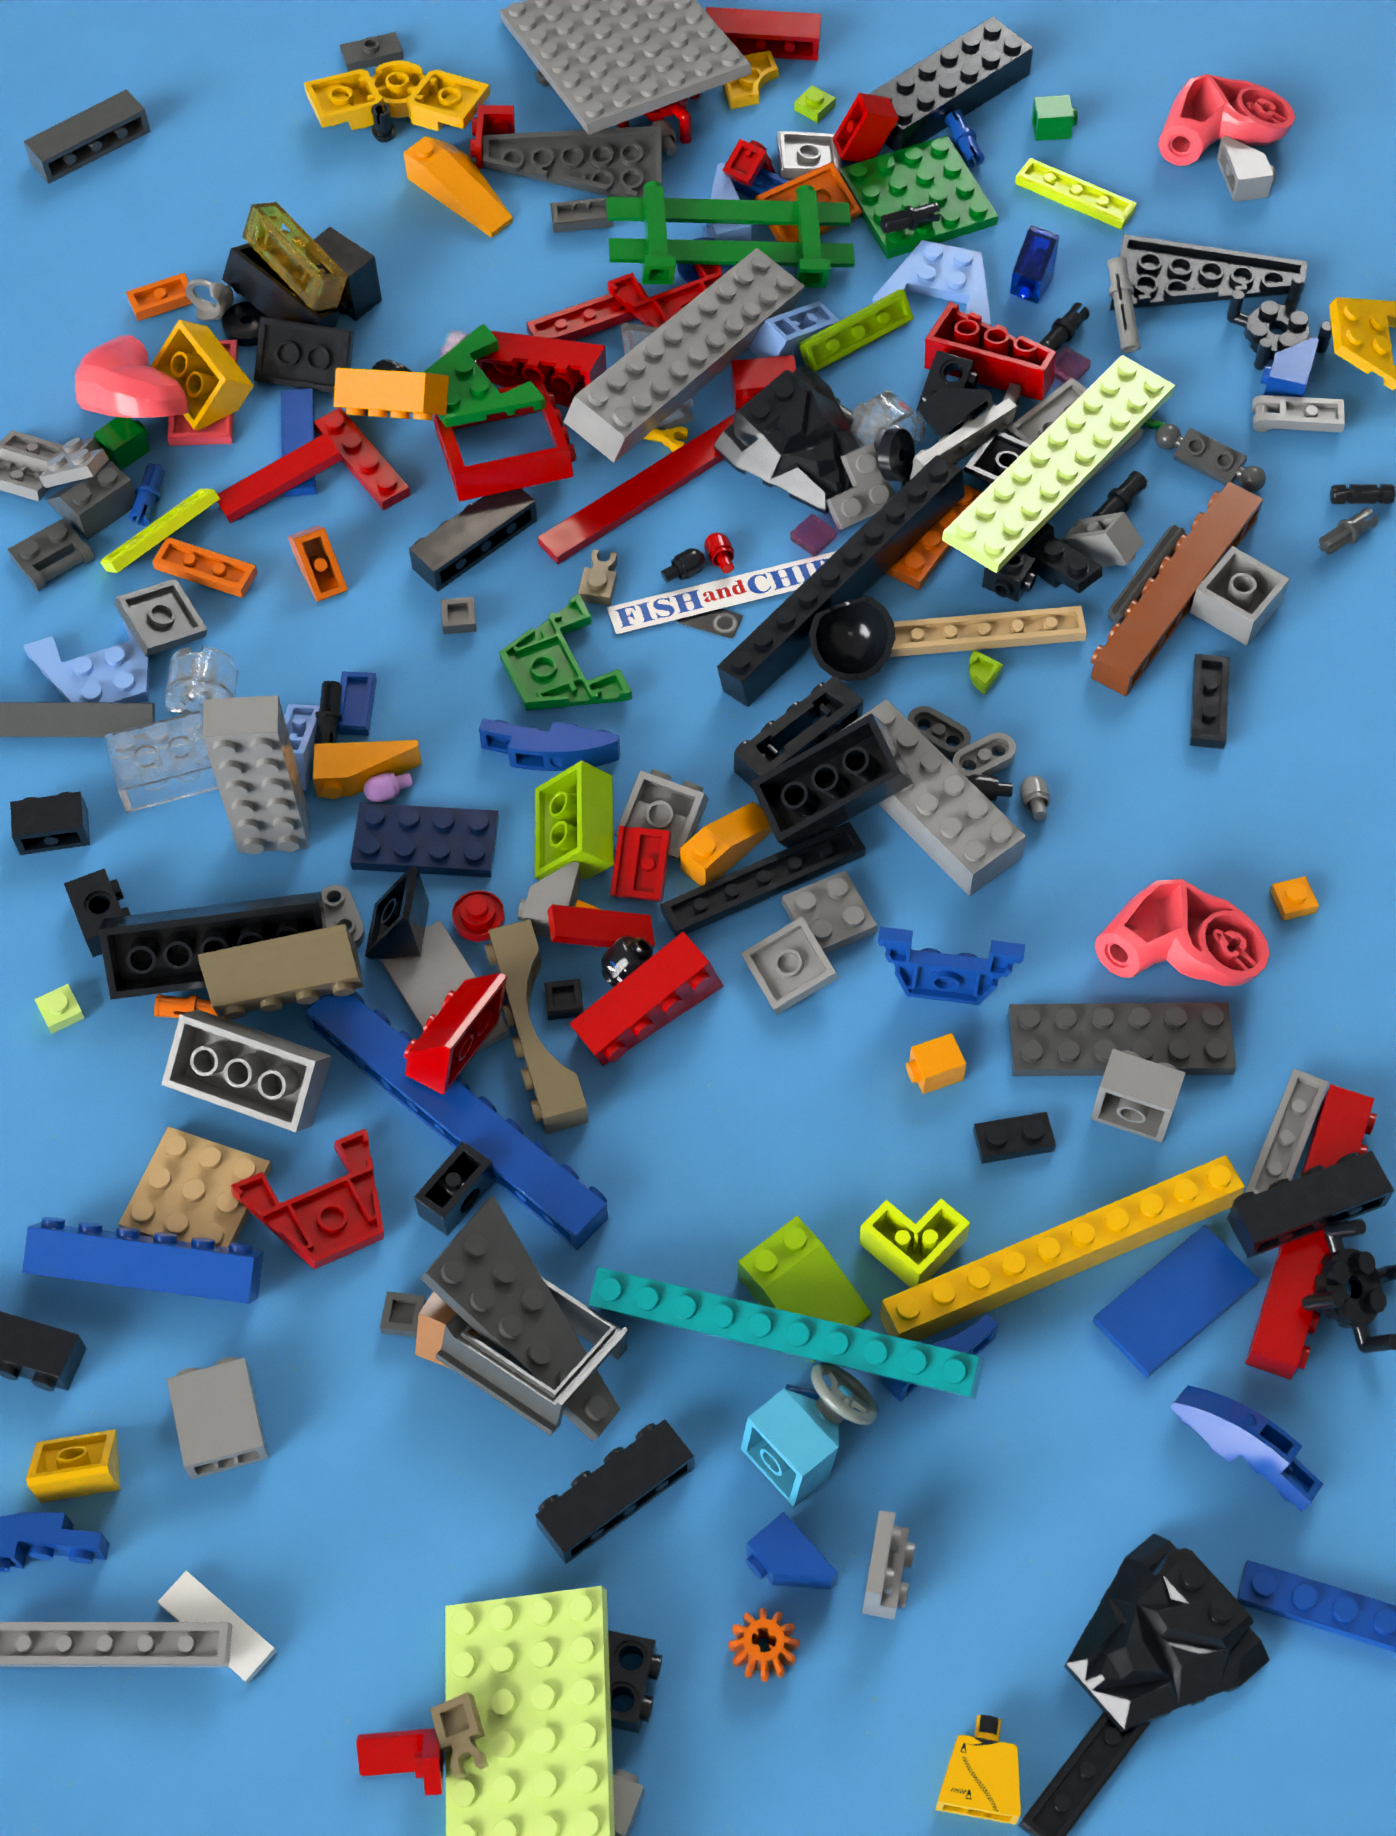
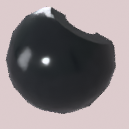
M870 596L847 600L818 611L813 617L809 632L811 652L819 667L832 677L836 676L846 681L867 679L881 671L880 669L890 657L894 640H896L894 622L887 609Z

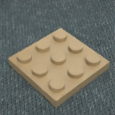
M168 1126L118 1224L120 1227L139 1229L141 1236L154 1237L156 1232H165L178 1235L177 1241L191 1242L192 1238L195 1237L210 1238L215 1240V1246L229 1247V1243L237 1241L250 1214V1211L233 1197L231 1185L260 1172H263L267 1179L272 1165L270 1161Z

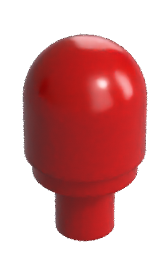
M719 532L710 534L704 542V549L710 562L720 567L721 571L725 574L732 572L734 569L732 563L734 550L728 537Z

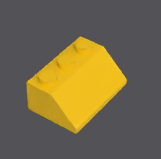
M180 319L150 366L174 378L180 384L186 394L189 412L183 414V416L194 430H201L238 411L254 387L208 326Z

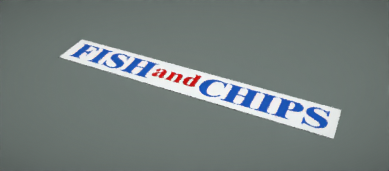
M836 551L606 608L617 635L797 590Z

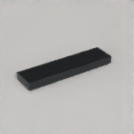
M1103 1712L1018 1826L1030 1836H1067L1151 1722L1121 1732Z

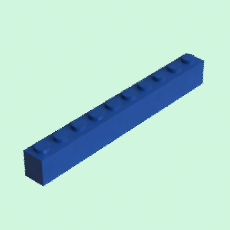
M355 991L351 995L337 997L333 994L321 996L318 1001L314 1002L305 1011L312 1030L456 1149L464 1141L491 1160L496 1179L495 1182L576 1250H579L607 1221V1199L597 1188L593 1186L587 1188L582 1184L577 1173L565 1163L560 1166L551 1158V1153L539 1141L532 1143L523 1135L522 1128L510 1118L504 1120L496 1113L495 1106L484 1096L478 1098L470 1092V1087L460 1076L456 1078L444 1095L405 1076L407 1059L404 1058V1053L413 1038L405 1031L397 1032L392 1028L388 1018L378 1009L370 1010L364 1005L365 1002L359 993Z

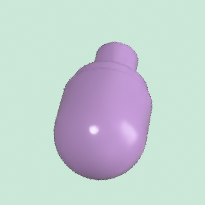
M393 772L372 776L364 784V794L368 800L374 803L395 799V796L400 795V789L413 786L409 773H405L395 777Z

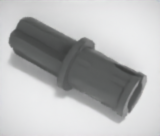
M1365 508L1349 520L1343 519L1339 521L1336 528L1320 537V550L1325 551L1327 554H1332L1347 543H1355L1360 535L1377 526V516L1365 521L1368 516L1374 513L1373 510Z

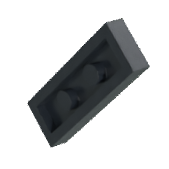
M1195 654L1193 661L1189 746L1224 749L1230 657Z

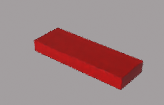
M554 904L547 910L551 942L610 948L619 938L631 936L643 938L651 945L652 949L655 947L651 915Z

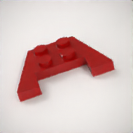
M692 264L700 279L649 298L645 295L633 272L608 281L607 290L647 328L654 332L722 276L720 265Z
M366 1129L335 1141L334 1149L346 1168L347 1175L282 1203L278 1201L263 1172L231 1185L233 1197L314 1270L384 1238L383 1222Z

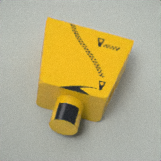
M977 1715L974 1737L966 1735L957 1736L936 1803V1810L1016 1825L1021 1812L1018 1748L1014 1744L999 1742L1001 1719L989 1715Z

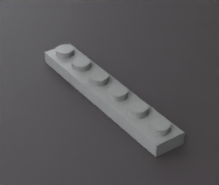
M0 1622V1667H229L232 1624L229 1622Z

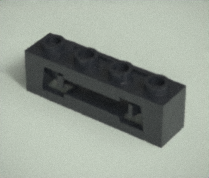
M836 676L826 683H819L809 696L801 702H794L779 719L768 722L758 735L750 741H743L734 752V772L753 789L751 781L836 734L860 718L863 713L864 700ZM819 716L818 720L813 723V720ZM783 748V752L778 756L779 751Z

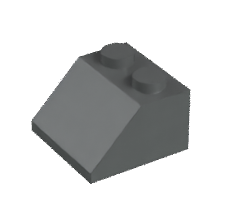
M110 461L106 462L94 477L71 482L49 497L47 502L88 540L132 510L136 493L132 480Z

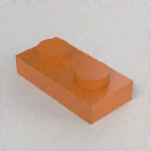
M185 273L126 291L128 301L137 321L192 304L185 292L186 286L189 283Z

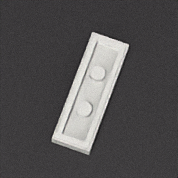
M185 1571L158 1601V1604L178 1622H229L232 1624L229 1668L247 1684L277 1652L272 1645L188 1571Z

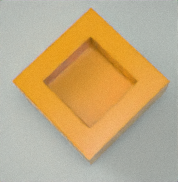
M1306 876L1274 883L1271 886L1270 893L1283 921L1317 912L1319 905Z

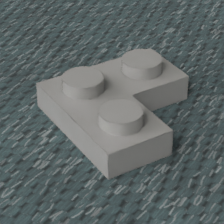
M95 437L84 440L74 438L63 445L64 450L59 456L54 457L47 463L48 468L39 476V479L45 488L91 478L97 474L109 458L103 448L100 449L101 447Z
M873 443L866 444L841 456L853 487L825 500L838 530L845 529L876 514L894 496L889 481L885 480L881 475L878 465V454Z

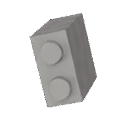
M236 1357L224 1358L217 1361L215 1366L204 1369L187 1368L179 1371L176 1376L167 1378L183 1465L191 1480L269 1458L252 1374L245 1357L240 1359Z

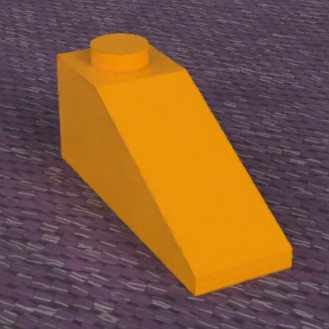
M418 740L314 744L313 782L317 797L337 799L343 796H353L364 791L365 782L372 776L385 772H393L395 776H398L422 765Z
M751 802L704 826L680 847L681 871L699 886L721 878L773 831L763 809L756 803Z

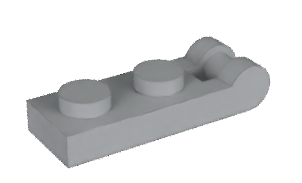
M1259 395L1252 400V411L1256 414L1253 417V429L1257 432H1266L1270 429L1343 432L1345 426L1344 399Z

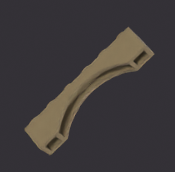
M531 920L488 930L491 944L484 945L489 965H496L498 973L507 976L504 995L508 1005L502 1006L507 1027H515L517 1036L512 1037L511 1040L516 1058L523 1057L526 1068L520 1069L525 1090L533 1089L536 1099L530 1101L535 1123L542 1121L545 1134L589 1123L587 1105L578 1075L563 1066L546 1050L537 1037L529 1018V1001L532 988L542 967L540 949Z

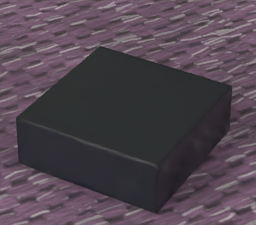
M580 979L544 983L548 1020L575 1018L584 1012Z

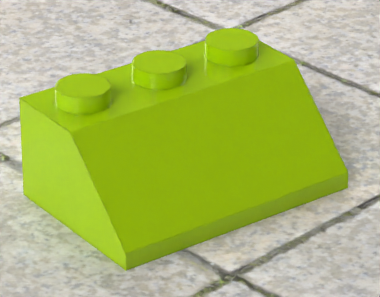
M581 760L535 788V878L538 880L545 878L572 861L580 863L581 879H590L614 865L612 775Z

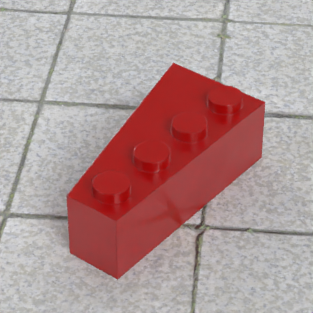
M951 301L925 338V369H931L936 351H942L974 361L975 372L979 373L977 383L1007 391L1010 382L1021 385L1022 396L1040 401L1044 399L1054 382L1056 351L1024 336L1016 338L1009 335L1008 328L999 324L995 327L982 322V316L974 312L965 314L959 311V305ZM952 370L947 375L961 378L963 372Z

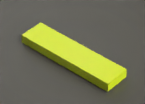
M1029 158L1015 179L1016 185L1121 230L1136 210L1137 203L1032 158Z
M200 488L101 559L100 563L106 572H120L220 499L214 489Z

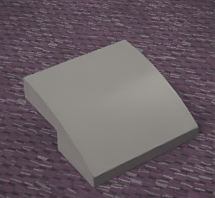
M11 430L0 441V490L39 502L50 489V487H44L39 476L48 468L47 463L63 452V445Z

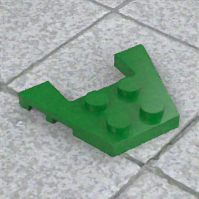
M485 324L477 327L423 372L449 376L446 415H437L445 427L487 420L486 415L506 412L509 416L514 415L515 411L521 408L533 406L535 411L546 407L545 398L531 381L500 393L476 364L475 360L499 350L498 340Z
M580 594L572 597L569 600V605L555 614L553 611L549 614V619L535 630L530 628L499 651L500 661L525 710L622 702L632 699V691L620 669L590 680L585 679L563 637L566 633L592 624L591 615Z

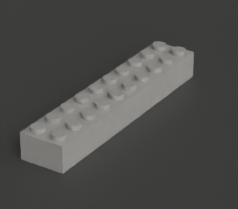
M756 248L576 394L564 419V423L613 463L616 462L730 365L732 360L737 359L751 345L766 319L793 310L805 286L770 259L769 256Z

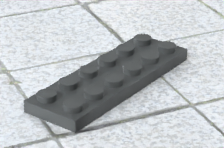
M1229 1003L1009 1004L1008 1016L1013 1076H1103L1112 1049L1132 1051L1141 1058L1156 1063H1169L1176 1067L1177 1070L1186 1072L1185 1075H1234L1236 1070Z

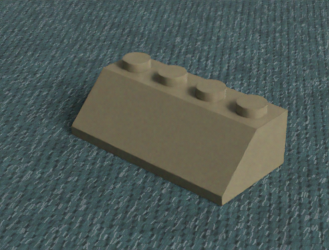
M346 924L198 954L199 964L212 1008L219 1017H224L225 1019L242 1018L246 1015V1012L258 1009L263 1012L276 1011L283 1007L282 1004L296 1001L298 1004H310L318 1001L320 996L330 994L337 997L353 994L355 989L364 987L357 946Z

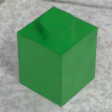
M1070 95L1034 97L1031 121L1035 141L1071 139L1072 126L1077 125L1078 114L1077 108L1072 107Z
M116 417L94 432L95 439L101 447L100 449L103 448L109 458L108 462L112 461L121 471L150 451L146 439L148 432L139 420L133 421L131 418Z

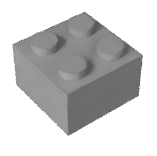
M1232 546L1196 588L1190 613L1247 646L1283 603L1290 579Z
M1112 1049L1090 1119L1162 1143L1186 1072L1177 1070L1176 1067L1169 1063H1156L1143 1059L1132 1051Z

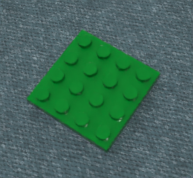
M947 135L841 168V176L862 210L861 217L887 259L912 252L922 240L941 243L998 224V214ZM931 202H937L940 211L934 214H941L940 220L919 225L915 230L910 231L907 228L885 234L879 225L882 215L902 211L905 206L910 205L914 208Z

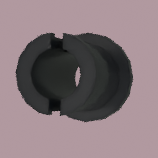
M381 102L376 103L371 108L374 121L372 134L379 142H389L393 139L396 129L391 121L390 106L385 103V112H383V103Z

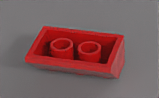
M502 973L466 979L456 992L451 990L445 997L442 1009L438 1015L432 1014L428 1018L418 1040L413 1038L408 1044L404 1053V1058L407 1059L405 1076L444 1095L499 1023L507 976Z

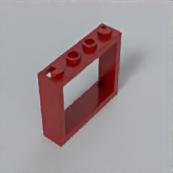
M543 380L532 382L545 398L546 407L534 411L533 406L517 409L514 415L508 416L506 412L486 415L487 420L445 427L438 416L433 415L435 430L459 502L573 477L572 462L577 459L573 444H570L568 430L566 426H563L561 412L559 408H556L554 394L552 391L547 392ZM522 384L500 388L497 390L500 393H504ZM542 411L555 446L554 448L470 466L464 465L453 432L454 429Z

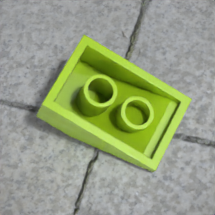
M798 1216L794 1217L738 1261V1280L763 1306L853 1327L860 1326L872 1315L826 1247Z

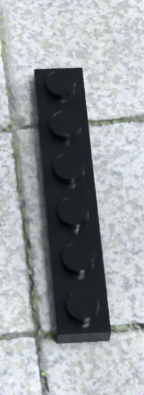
M847 822L660 904V911L675 937L683 931L685 934H689L865 856L866 848L851 823Z

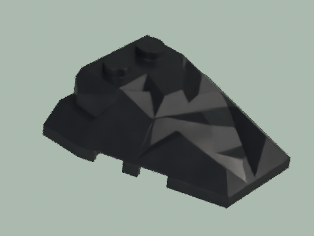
M809 366L800 367L793 373L790 370H786L737 410L733 416V423L722 432L714 444V449L735 470L743 474L749 472L761 478L763 484L771 488L775 485L789 492V497L823 514H827L830 511L825 500L853 487L841 456L861 447L832 389Z
M1152 1534L1123 1560L1115 1578L1105 1592L1096 1612L1087 1624L1064 1667L1117 1728L1124 1732L1167 1716L1172 1710L1188 1704L1194 1706L1202 1703L1207 1697L1226 1691L1228 1693L1239 1689L1264 1667L1270 1659L1262 1640L1250 1629L1253 1619L1249 1612L1191 1550L1187 1548L1177 1549L1170 1540Z

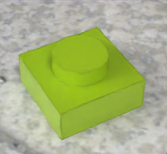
M812 85L794 101V110L818 123L835 107L836 98Z

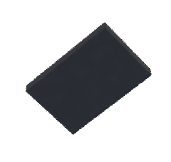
M260 317L254 381L304 389L312 388L317 391L334 393L336 368L351 369L355 331Z

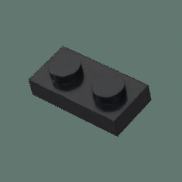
M1047 1112L977 1123L973 1127L981 1164L1055 1151L1056 1143Z

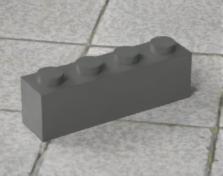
M126 89L25 140L24 144L31 165L49 184L151 131L145 109Z

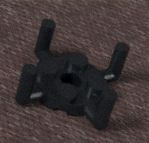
M1295 274L1293 276L1284 305L1277 304L1274 301H1265L1250 315L1241 313L1244 292L1241 290L1232 292L1227 320L1245 327V338H1248L1251 343L1250 348L1257 353L1254 361V367L1257 370H1263L1270 359L1274 360L1275 353L1312 338L1309 336L1308 315L1303 311L1296 310L1305 282V277L1302 274ZM1324 321L1321 324L1316 353L1323 354L1328 349L1332 335L1331 322ZM1278 329L1281 330L1283 333L1281 335H1277L1272 333L1270 330Z
M1362 1219L1328 1224L1324 1228V1235L1329 1253L1320 1262V1264L1324 1265L1321 1275H1316L1315 1293L1307 1295L1302 1299V1307L1307 1311L1322 1310L1328 1319L1334 1318L1339 1322L1338 1326L1352 1328L1358 1349L1363 1353L1396 1350V1334L1371 1336L1368 1324L1375 1319L1377 1314L1383 1312L1386 1308L1387 1300L1382 1291L1381 1284L1396 1280V1264L1376 1269L1375 1259L1371 1253L1351 1248L1345 1249L1342 1238L1365 1233L1366 1225ZM1347 1282H1349L1351 1286L1350 1296L1348 1295L1346 1290Z

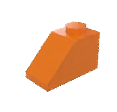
M316 525L287 537L299 569L317 602L348 590L324 527Z

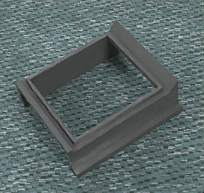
M543 1278L572 1329L594 1344V1347L555 1390L470 1335L469 1333L473 1328L457 1313L445 1325L442 1347L436 1354V1359L551 1436L561 1424L566 1403L609 1355L618 1360L627 1350L628 1345L625 1343L629 1329L626 1327L621 1329Z

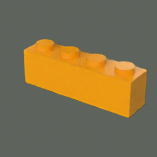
M336 368L333 407L346 408L347 415L365 416V410H368V416L387 418V413L390 412L391 418L410 419V413H413V419L432 421L433 415H446L449 376L423 372Z

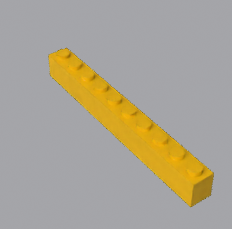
M1224 1155L885 1298L881 1303L880 1319L888 1335L918 1342L1232 1207L1233 1201L1238 1196L1242 1195L1245 1186L1227 1155Z

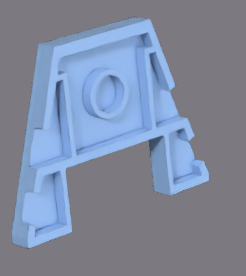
M922 240L872 299V303L901 289L905 290V292L967 304L965 314L974 312L982 316V322L991 325L982 252Z
M124 620L123 623L129 637L128 642L65 662L61 661L53 636L23 645L27 657L34 661L40 668L41 673L56 686L67 702H141L149 699L150 656L144 655Z

